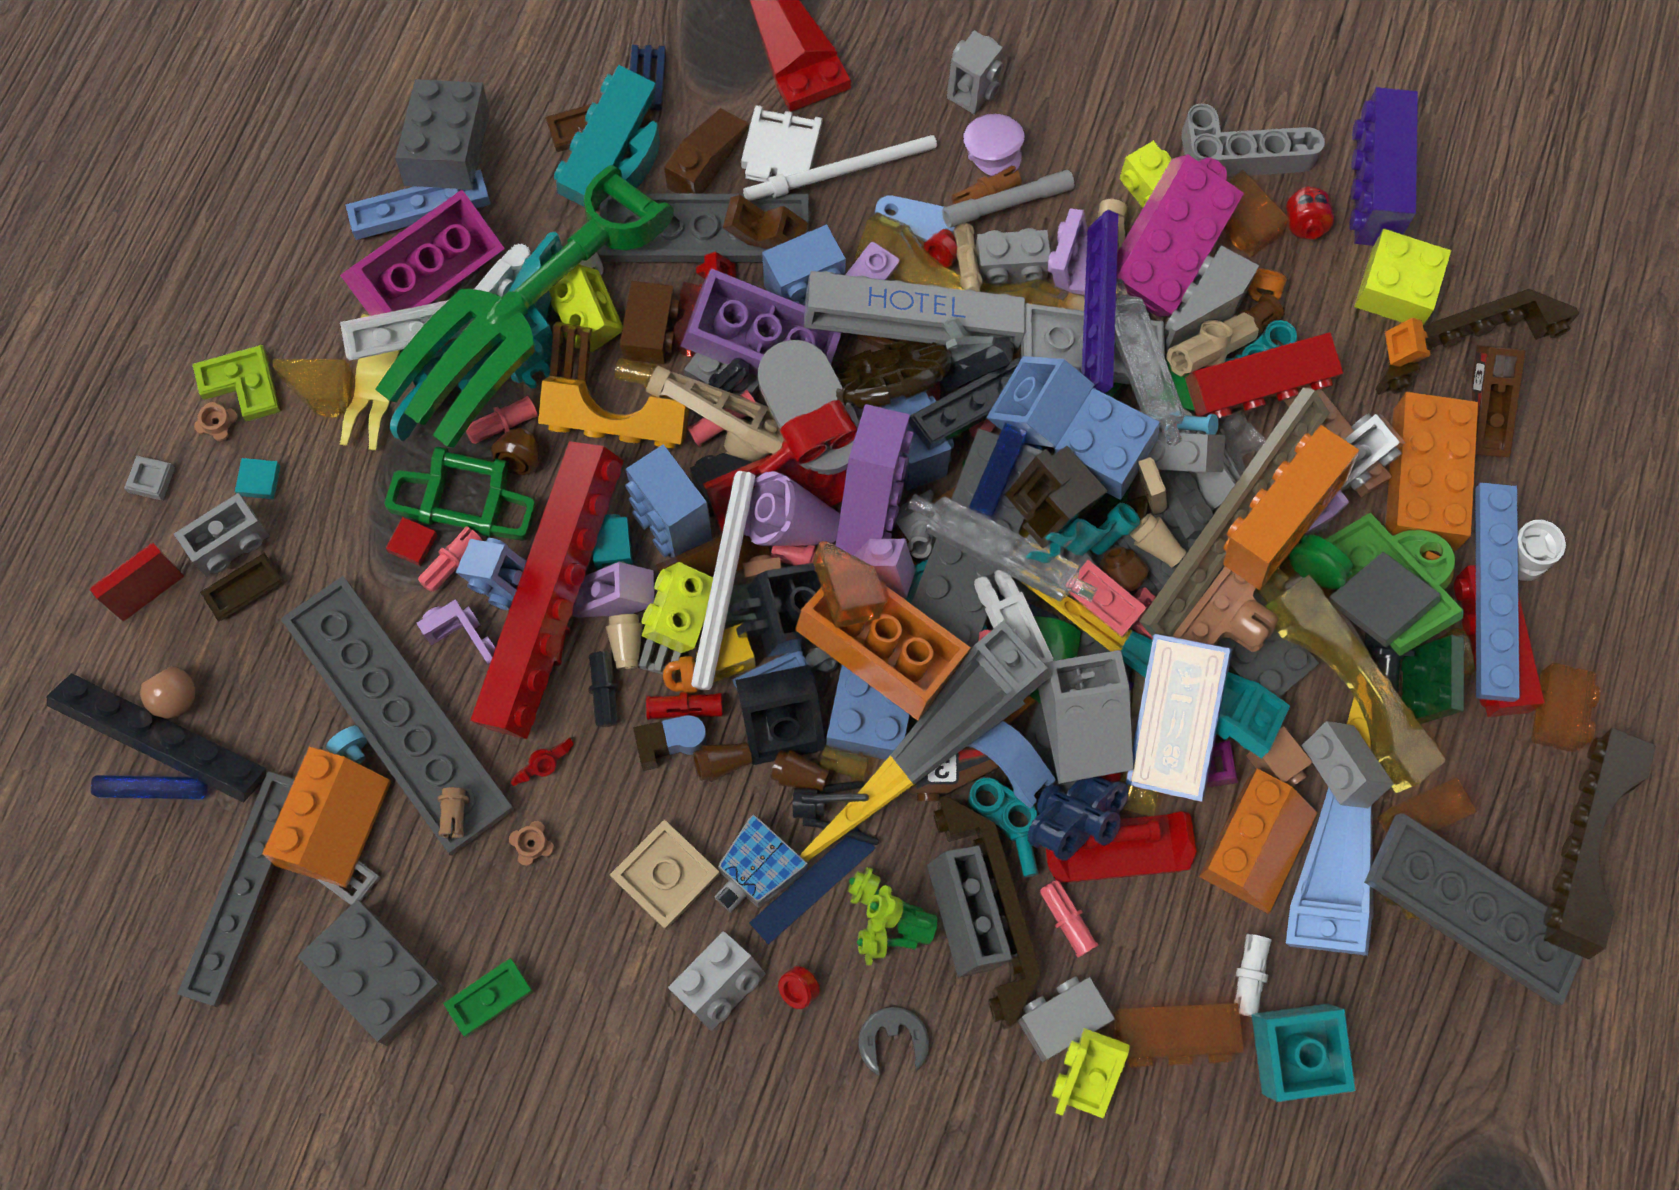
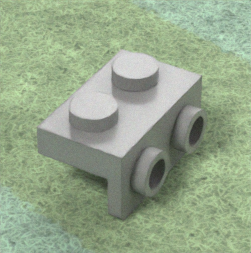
M723 931L668 988L709 1030H713L729 1016L731 1010L748 993L756 988L760 980L765 976V972L749 953Z

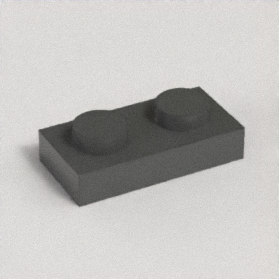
M1162 470L1159 474L1166 489V500L1185 538L1197 539L1213 517L1212 510L1205 503L1197 488V482L1189 471Z

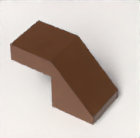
M739 194L730 198L723 229L747 245L770 249L805 234L808 222L785 206L763 211Z

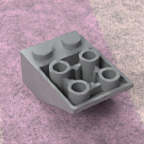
M1223 246L1219 248L1215 257L1208 255L1198 272L1199 276L1195 283L1191 282L1181 300L1182 304L1178 311L1174 310L1164 328L1166 329L1164 332L1165 359L1170 348L1198 335L1203 322L1209 320L1224 322L1232 318L1243 301L1259 265Z
M1121 650L1045 663L1044 665L1052 673V676L1040 685L1038 689L1059 784L1132 771L1130 693Z

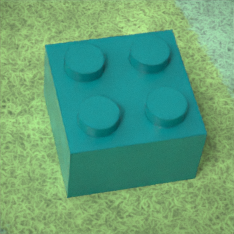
M1321 1004L1251 1014L1263 1095L1276 1102L1355 1091L1344 1009L1330 1004Z

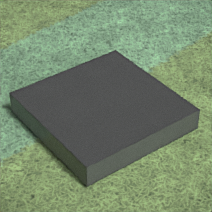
M1382 552L1347 581L1344 587H1340L1329 597L1330 605L1384 647H1387L1440 602V593L1389 555Z

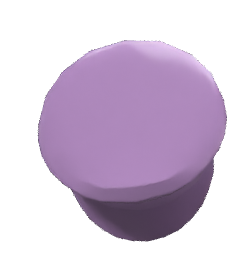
M987 114L976 118L967 126L964 132V143L968 150V158L981 171L992 176L1011 165L1015 166L1016 170L1019 168L1022 159L1020 147L1024 141V131L1017 121L1001 114Z

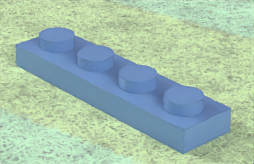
M481 169L476 170L472 190L411 187L345 204L355 240L410 226L460 190L465 192L475 208L491 205Z

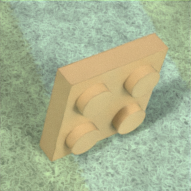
M664 819L610 874V877L661 927L667 930L720 875V872Z

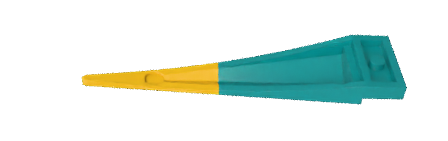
M1015 568L1012 575L1109 651L1121 650L1123 661L1146 678L1153 640L1132 630H1129L1121 638L1079 602L1023 569ZM1228 672L1217 734L1224 740L1229 736L1232 737L1242 747L1250 750L1262 759L1270 751L1290 705L1261 684Z

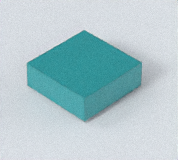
M241 458L235 493H239L242 497L274 499L281 467L278 461Z

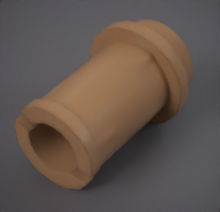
M455 787L443 788L442 795L438 796V802L441 803L440 831L438 832L440 837L448 838V834H451V822L452 838L464 837L465 804L469 803V797L465 796V789Z

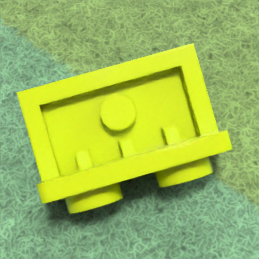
M1084 1028L1079 1042L1071 1040L1064 1060V1064L1070 1066L1067 1075L1059 1073L1052 1092V1097L1058 1098L1055 1113L1063 1116L1066 1106L1069 1105L1104 1119L1127 1059L1130 1045Z

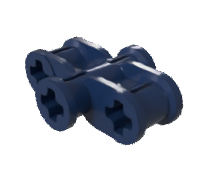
M1099 776L1078 780L1066 794L1060 786L1050 784L1042 791L1037 804L1039 815L1032 821L1029 827V844L1036 848L1043 846L1053 851L1055 857L1062 861L1071 858L1086 843L1090 835L1094 837L1097 843L1108 845L1119 831L1120 816L1118 813L1127 802V785L1120 781L1113 783Z

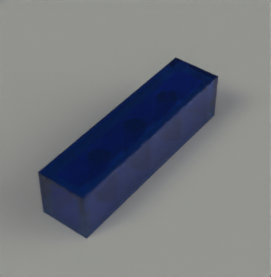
M1008 423L1004 424L969 505V513L991 522L1026 440V430Z

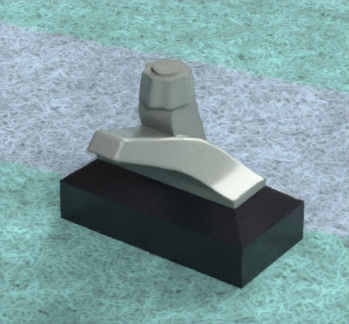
M956 316L951 317L944 323V327L952 339L946 342L947 350L951 351V367L948 374L941 380L946 392L1011 363L1015 348L1009 337L970 336Z

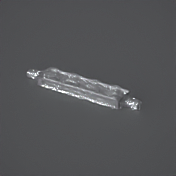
M1116 279L1115 341L1142 413L1160 422L1159 427L1162 428L1166 444L1168 446H1172V444L1173 446L1181 443L1182 437L1180 436L1177 424L1183 422L1186 414L1143 299L1128 295L1124 280L1119 279L1118 281Z
M914 494L908 505V509H912L927 517L925 532L1060 602L1072 592L1091 603L1098 590L1097 587L1078 579L1079 565L1059 555L1050 563L1027 559L1026 556L1031 551L1050 554V550L1042 548L1040 545L945 496L933 504Z

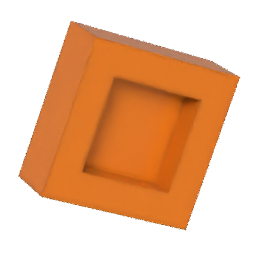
M1410 318L1385 332L1390 365L1401 367L1407 363L1419 362L1431 355L1426 347L1425 339L1428 336L1423 329L1422 320Z

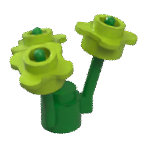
M866 867L863 873L857 871L854 877L849 879L850 885L848 888V892L853 894L850 902L855 904L861 902L868 905L867 917L871 919L868 920L867 928L859 931L857 940L859 953L865 954L866 965H872L873 958H885L887 947H905L915 950L918 943L929 945L937 929V916L935 914L924 912L923 908L910 905L900 898L891 895L892 888L890 886L884 885L878 889L881 878L872 874L873 869L870 867ZM898 923V933L903 934V938H887L885 927L893 928Z

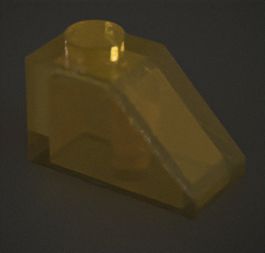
M273 359V367L281 380L314 413L324 417H336L339 414H345L352 401L354 377L346 359Z

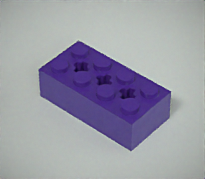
M1376 87L1370 101L1366 100L1363 104L1361 119H1356L1354 122L1352 139L1357 140V149L1353 152L1351 168L1356 170V179L1353 180L1350 194L1351 200H1355V209H1353L1350 217V230H1355L1354 244L1374 246L1383 229L1403 235L1416 214L1418 91Z

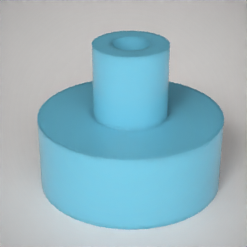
M351 726L334 735L326 744V749L330 753L344 756L360 764L366 758L361 749L367 743V739L358 726Z

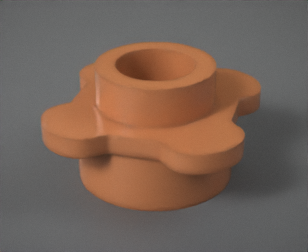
M209 402L199 411L198 421L195 422L194 428L198 434L206 433L212 435L216 441H223L229 435L228 429L230 425L237 421V413L233 409L225 410L223 406L215 402ZM215 419H219L217 424H213Z
M533 821L530 826L523 827L519 831H513L509 836V843L516 848L519 854L518 862L523 866H530L535 859L541 856L547 857L553 853L554 845L551 841L547 840L544 834L545 826L539 821ZM530 840L535 841L533 847L528 846Z

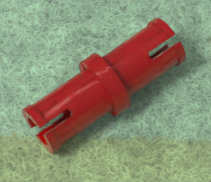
M682 691L680 695L646 696L647 720L682 716L723 717L722 693L688 695V692Z

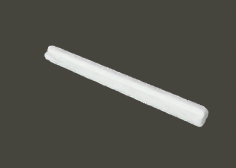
M737 471L734 476L692 677V686L701 690H710L713 686L753 492L755 475L746 471Z

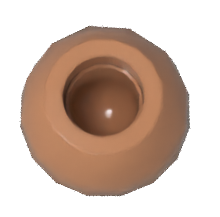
M170 666L141 683L140 697L144 707L151 714L163 718H175L183 715L191 708L195 699L196 688L192 677L183 669Z

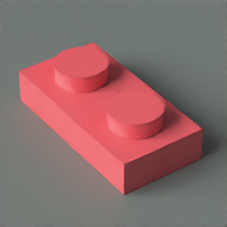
M1089 559L1064 587L1068 594L1121 638L1125 636L1147 610L1146 606Z

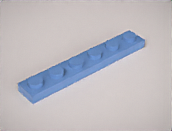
M1479 483L1475 488L1476 698L1515 702L1519 699L1517 486Z

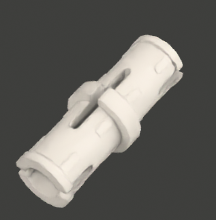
M1246 934L1241 968L1236 970V977L1239 979L1232 1009L1233 1013L1252 1017L1251 1014L1258 1013L1263 983H1267L1268 975L1265 974L1271 944V939Z

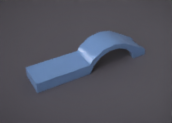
M1003 720L968 745L984 753L999 765L1008 776L1014 789V795L1029 808L1036 803L1037 799L1034 794L1043 784L1049 786L1056 780L1033 746L1016 729Z

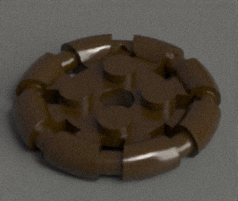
M902 341L886 344L884 349L871 352L870 349L845 360L842 366H837L833 369L843 388H837L836 397L842 401L844 406H846V403H849L852 407L856 405L860 409H864L865 404L876 407L891 405L892 399L904 396L905 400L931 389L935 382H940L948 374L951 367V356L945 347L935 342H919L917 344L915 341Z

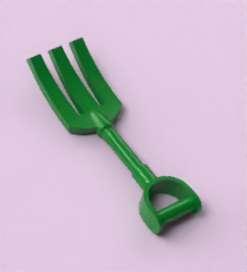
M614 165L607 166L586 187L584 207L587 222L568 238V243L514 291H508L502 297L482 290L460 289L412 338L375 390L389 401L397 403L414 378L431 358L466 323L474 318L431 370L404 412L418 424L426 425L440 404L461 379L495 345L503 340L501 345L485 361L460 393L433 434L434 437L447 447L455 448L465 431L492 396L535 353L532 331L524 317L528 314V309L582 260L587 261L604 245L611 249L630 250L640 248L654 240L671 222L674 214L673 207L666 202L658 204L624 180L619 168ZM608 196H611L641 219L625 224L613 223L601 218L596 209Z

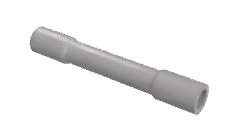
M1064 170L1041 177L1037 181L979 199H969L946 206L942 209L943 220L946 226L950 228L976 220L980 216L1041 197L1047 198L1074 189V178L1069 170Z

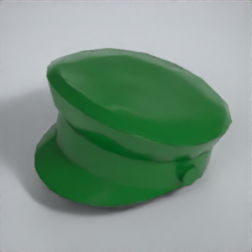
M1305 534L1301 539L1302 542L1297 544L1289 554L1290 563L1294 570L1311 584L1328 589L1344 587L1347 577L1353 573L1351 571L1354 567L1352 561L1329 541L1314 534Z

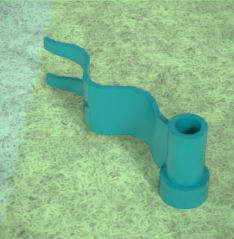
M1119 503L1108 513V519L1099 528L1083 519L1077 518L1061 534L1051 532L1045 537L1046 540L1052 541L1050 544V554L1031 551L1026 558L1042 563H1050L1061 552V547L1080 556L1086 554L1090 549L1094 553L1102 555L1123 535H1129L1140 525V518L1129 505Z

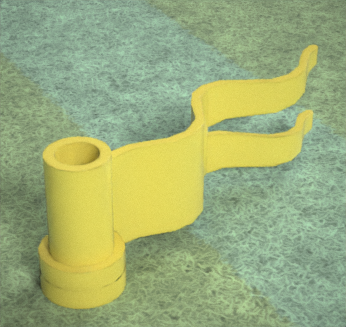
M362 314L361 318L368 317L370 315ZM400 350L358 359L354 397L344 415L340 445L348 446L356 418L367 407L368 403L373 401L369 414V450L376 451L380 424L388 410L390 401L375 389L399 356Z

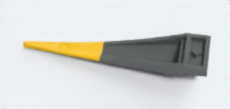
M1004 620L973 646L926 712L857 793L868 794L869 800L849 802L801 853L800 857L807 862L1025 705L1023 700L1052 676V673Z

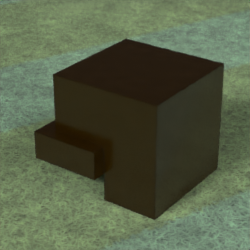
M1065 446L1053 456L1046 449L1038 454L1005 493V496L1027 520L1023 527L1042 548H1045L1052 543V541L1045 538L1051 532L1061 534L1077 518L1083 519L1108 490L1068 446Z

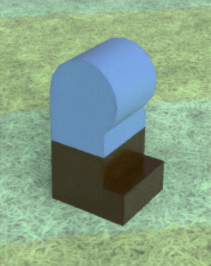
M682 716L633 727L643 771L658 768L656 758L679 752L693 755L694 751L701 750V746L706 745L707 742L705 726L699 718L694 716Z

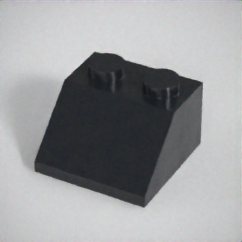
M810 665L735 680L753 765L775 761L780 750L785 752L793 750L800 755L826 750L818 694Z

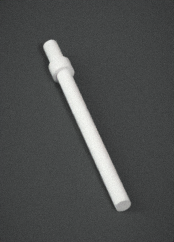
M930 135L789 176L779 174L769 177L768 182L744 188V197L749 201L770 195L773 198L787 195L788 190L935 149L937 142L934 135Z

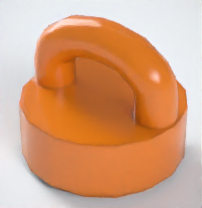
M1258 268L1248 289L1249 295L1258 302L1260 296L1263 295L1257 291L1258 287L1274 291L1272 295L1276 300H1279L1284 291L1287 278L1279 272Z
M692 655L679 657L678 661H672L664 668L663 681L670 690L694 693L699 690L691 684L695 668V659ZM674 670H680L682 682H675L673 680L672 673Z

